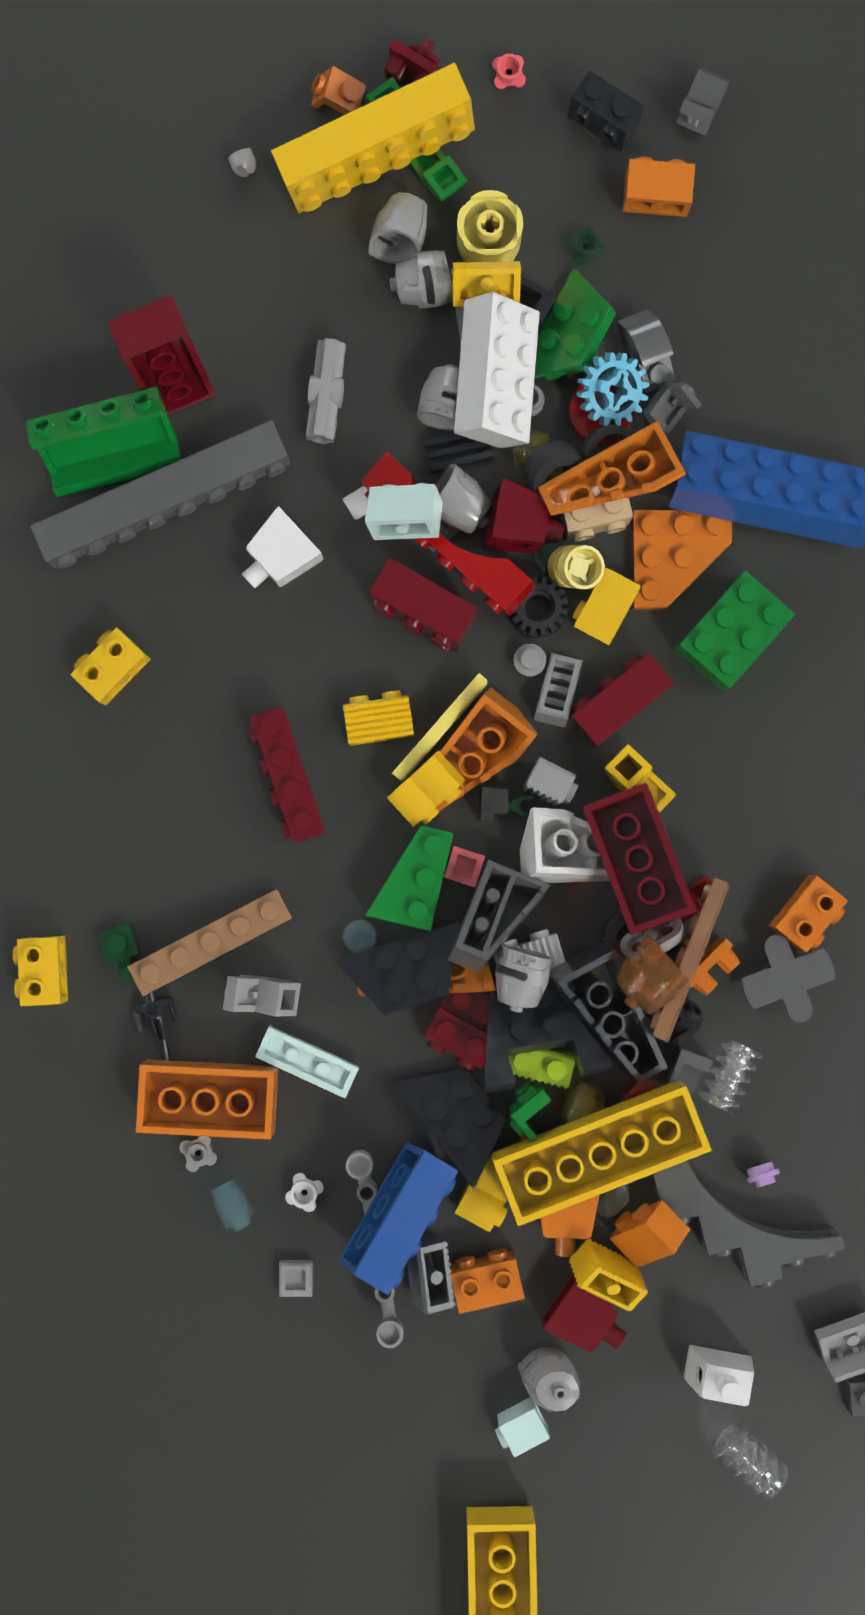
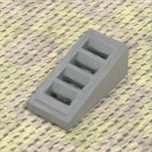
M555 653L550 654L534 720L566 727L583 660ZM558 667L573 671L571 676L555 672L553 669ZM550 680H554V681H558V682H562V683H566V684H570V685H569V688H567V687H563V686L551 684V683H550ZM547 693L566 697V700L547 697Z

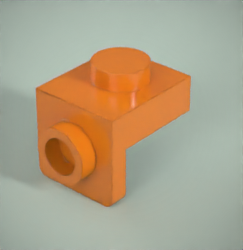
M332 66L323 74L319 73L316 76L311 88V92L314 94L311 106L318 109L323 104H326L346 115L360 108L366 85Z

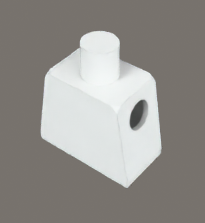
M278 507L247 545L246 550L255 562L242 575L254 588L260 585L268 576L279 587H282L323 560V556L320 550L285 512Z
M689 1345L684 1379L694 1391L704 1399L748 1406L754 1377L752 1357Z

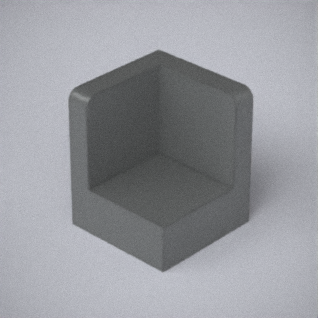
M676 1045L663 1082L667 1085L681 1080L687 1086L689 1092L695 1093L703 1071L709 1073L713 1060L706 1055Z

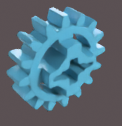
M605 352L604 360L601 357L595 356L593 358L595 366H584L583 368L585 373L588 374L586 379L578 378L577 381L584 385V390L576 393L577 397L585 398V402L580 406L581 410H591L588 418L594 421L599 419V424L608 426L610 422L612 425L621 426V418L627 422L633 421L631 412L641 413L642 408L638 405L639 401L648 400V396L642 394V389L647 388L649 382L641 381V377L646 373V370L641 368L635 369L638 360L634 358L627 360L626 353H618L615 357L613 352ZM607 369L606 374L597 379L599 375ZM611 385L616 387L615 394L609 392ZM594 392L598 398V404L596 402ZM627 401V403L622 408H620V405Z

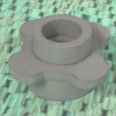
M198 1136L192 1141L184 1140L179 1146L180 1152L185 1155L187 1161L185 1167L190 1172H196L199 1167L206 1164L212 1166L217 1161V1154L213 1152L210 1136ZM196 1150H200V1151H201V1155H200V1156H197V1155L195 1154V1151H196Z

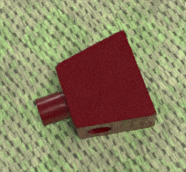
M502 478L493 491L483 548L487 550L533 554L542 546L545 538L560 542L564 533L565 523L549 519V510L542 495Z
M572 1273L542 1316L543 1329L588 1352H593L601 1340L617 1349L623 1342L626 1331L614 1323L619 1314L616 1305L577 1287L578 1283L575 1282V1273Z

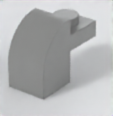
M240 974V976H228L223 1010L231 1012H258L275 1017L296 1016L301 983L256 975Z

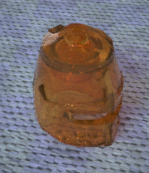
M647 935L636 948L640 955V960L636 961L629 955L618 974L617 984L622 992L628 996L624 1002L631 1009L635 1010L639 1006L646 1013L652 1014L673 1000L690 980L660 946Z

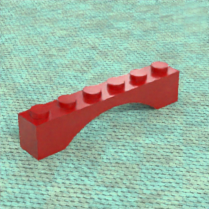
M386 452L362 479L361 483L368 490L364 494L368 498L370 487H379L387 484L396 486L415 485L417 481L404 466ZM440 534L439 538L414 539L425 550L431 546L438 553L435 559L448 571H451L453 567L463 575L459 580L474 593L479 589L486 595L487 598L483 602L496 614L504 611L510 616L536 587L533 580L509 559L489 558L472 554L456 547Z

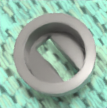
M251 148L238 150L228 157L229 164L236 175L245 178L249 176V173H254L256 160Z

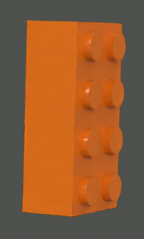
M147 1059L139 1066L136 1133L271 1140L276 1126L279 1068L272 1065Z

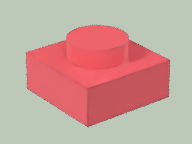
M454 846L444 878L476 887L485 856Z

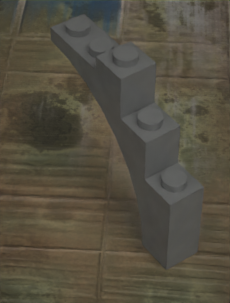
M687 1161L651 1174L657 1202L663 1200L685 1224L691 1221V1217H695L702 1247L708 1255L713 1254L715 1257L727 1256L733 1252L732 1249L737 1248L743 1276L751 1287L766 1288L774 1285L776 1280L783 1279L780 1265L794 1267L803 1264L804 1259L812 1257L826 1259L835 1256L836 1251L845 1249L842 1235L834 1228L812 1231L780 1230L757 1224L732 1212L712 1197L703 1187Z

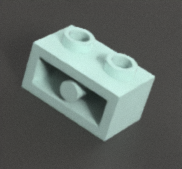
M417 483L415 485L400 486L387 484L379 487H370L365 523L374 540L439 538L443 502L435 484Z

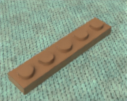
M714 878L712 886L706 884L699 902L704 904L700 916L694 915L690 922L687 934L692 935L688 947L682 946L677 955L675 965L679 966V970L675 979H668L663 992V997L667 998L663 1010H656L650 1028L655 1030L653 1033L655 1038L667 1043L670 1040L729 889L728 882Z
M276 889L128 966V969L142 996H145L292 919Z

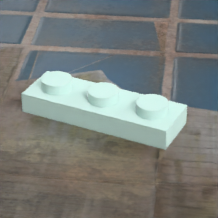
M271 1025L268 1027L255 1055L260 1060L343 1098H346L360 1067Z

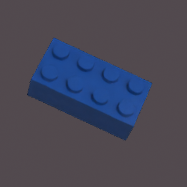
M406 1142L338 1261L354 1276L389 1295L392 1288H397L404 1276L403 1268L408 1259L414 1257L420 1249L422 1243L420 1238L426 1227H430L435 1222L439 1214L438 1206L443 1197L448 1196L453 1190L458 1170L427 1151Z

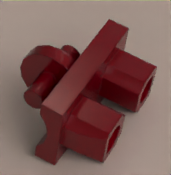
M393 39L389 45V59L384 69L385 78L389 80L393 77L399 85L404 76L408 75L414 79L413 83L442 69L438 66L440 58L432 53L434 42L426 39L420 46L412 41L409 47Z

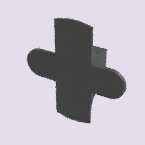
M772 935L764 943V951L769 964L763 966L764 969L742 978L745 996L753 1009L783 999L789 1017L795 1022H806L813 1013V1007L806 990L835 980L833 963L824 948L794 957L787 939L781 935Z

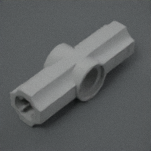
M325 338L324 340H318L314 375H311L309 380L308 404L310 407L306 439L320 444L334 443L338 408L341 409L343 403L344 378L342 377L346 344L337 339Z

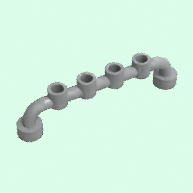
M356 1150L348 1156L346 1170L352 1178L358 1180L357 1197L362 1202L365 1215L377 1194V1185L371 1180L373 1169L372 1156L367 1151ZM370 1187L373 1193L366 1196L362 1193L361 1189ZM375 1288V1297L380 1301L383 1319L377 1326V1340L385 1348L397 1347L403 1340L404 1328L401 1321L396 1318L393 1301L395 1289L392 1288L389 1295Z

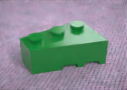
M420 826L365 916L431 931L453 833Z

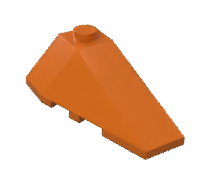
M656 421L544 483L538 489L550 514L556 515L655 492L686 475V472L659 422Z
M492 687L483 694L440 751L465 779L459 786L463 792L451 803L479 784L487 781L505 767L516 762L538 735L520 710ZM443 801L436 809L440 811L448 806V804Z

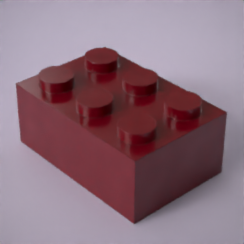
M391 558L388 559L369 592L372 605L375 607L374 611L388 620H391L392 617L399 619L404 623L402 627L416 636H420L422 632L432 639V645L448 653L449 649L457 652L476 619L477 607Z

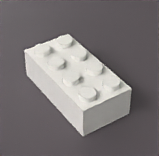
M495 292L465 300L454 427L455 434L498 448L529 443L539 311Z

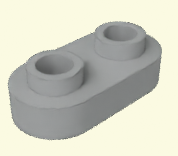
M678 918L634 935H630L629 932L621 940L620 949L628 963L642 965L681 943L685 937V928L681 919Z

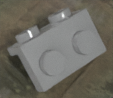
M865 1312L814 1330L822 1361L834 1382L837 1383L865 1373Z

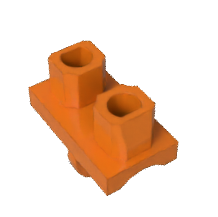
M719 936L704 951L690 986L706 996L718 984L707 972L715 963L726 974L730 973L740 964L739 959L731 950L734 945L727 938L723 939ZM686 939L682 944L687 948L690 940Z

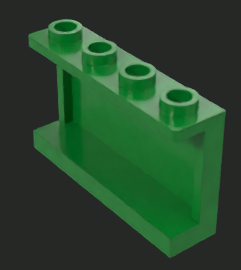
M158 387L26 420L29 444L33 450H38L51 475L52 488L57 498L147 475L182 459L179 441Z

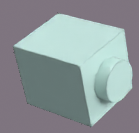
M531 1397L497 1414L499 1427L495 1429V1432L502 1447L505 1449L509 1446L514 1457L550 1439L548 1425Z

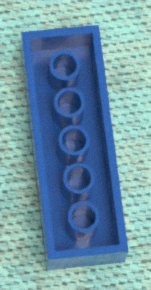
M686 431L677 455L686 475L673 481L668 508L860 549L864 545L865 468Z

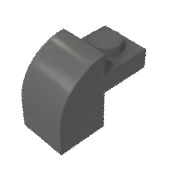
M699 68L688 96L682 103L679 111L680 115L676 123L706 136L730 80L706 69Z
M645 309L617 321L624 351L631 358L638 360L636 369L646 370V373L641 377V381L649 382V386L642 390L648 393L661 387L664 382L671 383L676 381L670 356L674 355L667 333L656 315Z

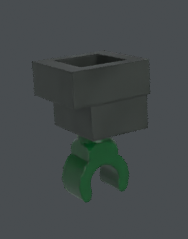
M481 787L479 788L478 821L491 822L494 821V814L506 815L508 812L528 818L530 812H523L520 804L524 800L530 801L534 798L531 795H522L517 799H508L509 789Z

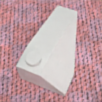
M535 807L530 809L520 847L522 874L544 883L610 881L587 821L573 816L574 813L564 809Z

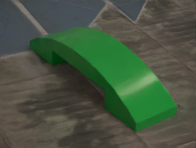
M392 77L367 94L366 100L368 103H371L400 89V87ZM440 149L434 154L428 156L421 155L414 158L408 164L417 178L440 202L468 184V180L449 155L445 157Z

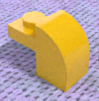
M629 744L605 767L606 775L621 792L647 783L659 813L676 797V793L652 772V766Z

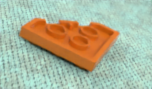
M634 510L632 518L633 582L642 587L633 602V610H665L732 543V521L682 510Z

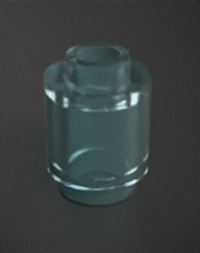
M231 1179L210 1191L213 1197L211 1203L225 1229L232 1227L234 1232H237L252 1223L250 1216L255 1211L241 1184L237 1185L235 1180Z

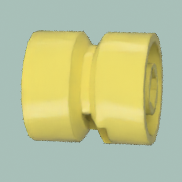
M564 545L558 547L549 557L547 566L549 577L552 581L557 582L558 586L576 589L594 587L600 582L605 568L600 552L592 546Z

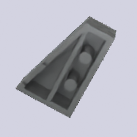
M488 860L480 875L448 961L479 973L500 949L501 945L506 942L541 901L550 885Z

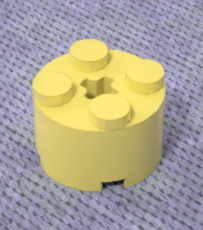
M486 190L473 195L462 206L457 218V248L464 262L514 261L520 249L523 230V216L520 208L509 200L507 195L499 191Z

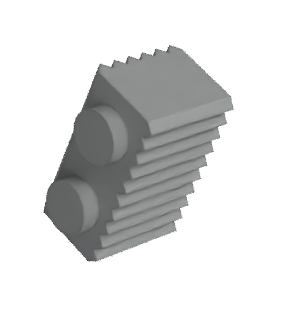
M540 757L536 760L523 785V790H529L530 794L534 793L535 797L540 796L541 800L546 799L547 803L552 802L553 806L560 803H570L578 788V784L574 783L575 774Z

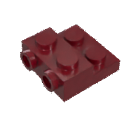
M485 992L449 993V997L443 998L424 1033V1037L429 1040L426 1045L443 1055L446 1050L458 1056L455 1061L469 1070L473 1071L475 1066L482 1069L486 1052L489 995Z

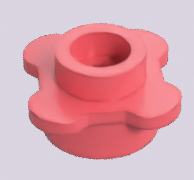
M505 54L493 60L492 68L496 71V78L494 79L496 88L503 90L506 86H516L517 88L524 86L526 77L522 73L524 60L521 56ZM510 70L512 74L508 75L506 71Z

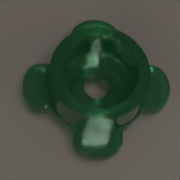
M591 227L580 230L575 237H569L566 243L567 248L575 254L576 263L580 266L587 265L590 259L595 256H602L605 251L604 244L600 243L599 236ZM587 244L589 247L584 249L583 245Z

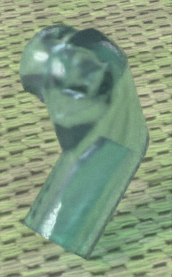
M628 1184L608 1191L600 1199L597 1212L601 1217H613L628 1204Z

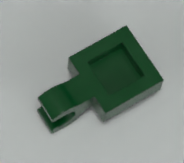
M126 923L97 934L107 964L118 963V971L123 984L134 981L128 966L134 963V956L142 953L132 924Z

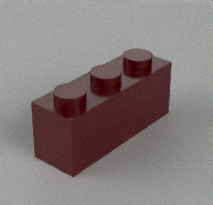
M650 653L644 658L637 654L623 666L626 670L623 675L616 679L612 674L598 686L601 691L593 699L586 695L572 707L575 713L570 717V720L593 748L597 747L675 684Z

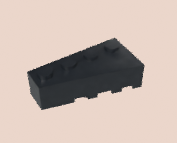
M599 943L551 969L549 976L551 984L624 1074L641 1083L668 1068L616 949Z

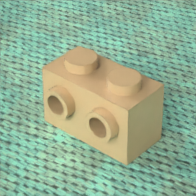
M629 498L561 513L559 518L560 522L565 523L563 533L565 541L571 539L584 541L594 537L595 533L607 531V534H612L625 530L633 518Z

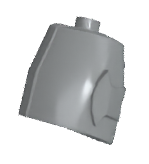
M399 192L392 195L383 209L377 214L369 241V255L387 263L397 264L411 258V254L421 252L427 228V204L425 201L410 193ZM378 236L392 241L393 246L382 242Z
M431 250L411 254V258L396 264L395 277L390 278V287L392 292L397 291L401 304L416 305L419 308H432L452 303L451 277L444 251Z
M447 364L446 366L435 367L431 370L421 391L417 409V417L424 425L454 431L459 368L457 366Z
M450 464L436 485L443 502L441 520L465 533H472L477 526L482 529L488 523L486 514L492 502L474 478L456 464Z
M501 945L495 971L497 1000L509 1005V1010L514 1012H522L523 1008L537 1007L548 985L553 959L544 953Z
M540 1347L531 1351L522 1362H519L518 1370L529 1396L537 1405L549 1412L563 1411L572 1406L579 1398L581 1382L573 1363L564 1351L555 1347Z

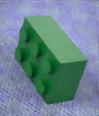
M745 570L673 651L723 693L735 684L793 618L795 613Z

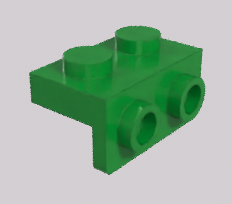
M530 1081L523 1084L515 1092L517 1097L508 1104L510 1125L521 1138L527 1135L532 1142L538 1137L534 1126L528 1119L551 1101L547 1090L538 1081L533 1084Z

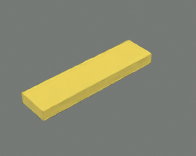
M480 673L392 772L399 781L404 782L487 687L488 680Z

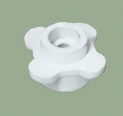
M297 1173L293 1177L294 1184L291 1190L286 1193L285 1199L288 1204H294L299 1208H303L306 1212H311L316 1208V1198L318 1194L323 1192L324 1186L319 1180L312 1181L306 1178L305 1174ZM305 1189L308 1194L302 1195L301 1191Z

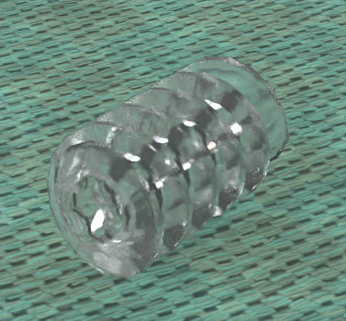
M731 1039V1044H720V1047L727 1053L726 1056L715 1055L714 1057L721 1065L720 1068H710V1072L716 1077L715 1080H703V1083L710 1089L709 1092L698 1091L697 1094L711 1105L733 1114L728 1107L738 1108L740 1106V1102L734 1095H745L746 1093L739 1083H750L752 1080L745 1073V1070L756 1071L757 1069L750 1059H762L763 1055Z
M730 1425L719 1435L712 1448V1456L714 1458L722 1456L721 1463L724 1467L732 1465L731 1473L734 1476L738 1477L742 1474L741 1482L744 1486L752 1484L751 1492L754 1495H759L764 1491V1498L770 1500L782 1489L787 1480V1466L783 1462L778 1461L776 1455L768 1452L764 1444L758 1443L754 1435L748 1434L747 1429L743 1425Z

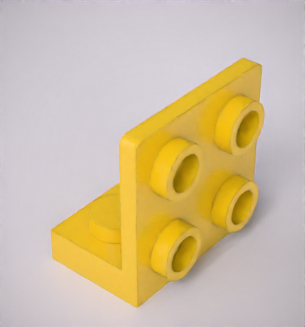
M520 261L453 263V268L450 269L453 307L464 308L466 299L490 292H495L520 303Z

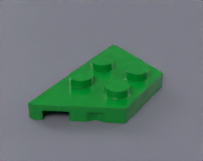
M572 269L538 335L534 379L545 376L548 380L560 378L564 374L585 372L584 366L590 365L616 315L612 306L576 269Z

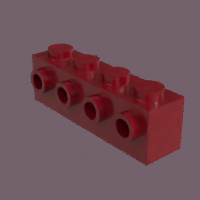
M281 706L251 716L253 725L248 727L249 734L254 746L260 744L263 757L258 758L264 776L270 775L274 788L269 789L275 808L281 806L285 819L280 820V825L285 838H291L293 843H300L326 834L327 830L286 710Z

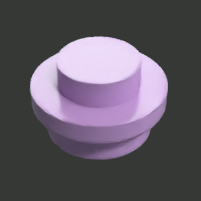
M771 1161L747 1169L749 1178L746 1179L748 1183L755 1182L756 1187L759 1188L776 1182L774 1175L780 1172L779 1169L774 1168Z

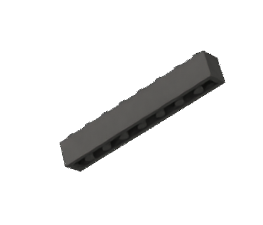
M271 420L44 519L30 527L45 562L53 568L64 569L74 565L77 562L76 559L86 554L93 556L102 553L107 549L106 545L115 541L123 543L137 536L136 532L147 527L150 530L159 528L166 524V519L177 514L180 517L191 514L197 509L196 506L204 502H218L226 497L227 492L236 488L238 490L248 489L255 485L256 480L261 477L280 475L286 471V467L291 465L275 425Z

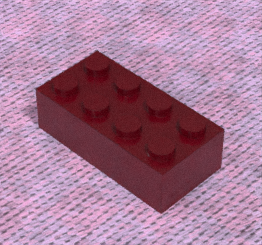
M172 295L164 299H155L145 307L133 312L122 313L116 319L107 322L121 358L139 390L158 387L168 415L216 396L203 362Z
M647 783L583 806L630 935L698 912L653 794Z

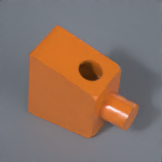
M600 1195L540 1218L543 1237L556 1238L555 1255L571 1257L575 1253L576 1239L591 1238Z

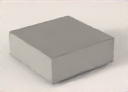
M280 1260L279 1297H312L313 1260Z

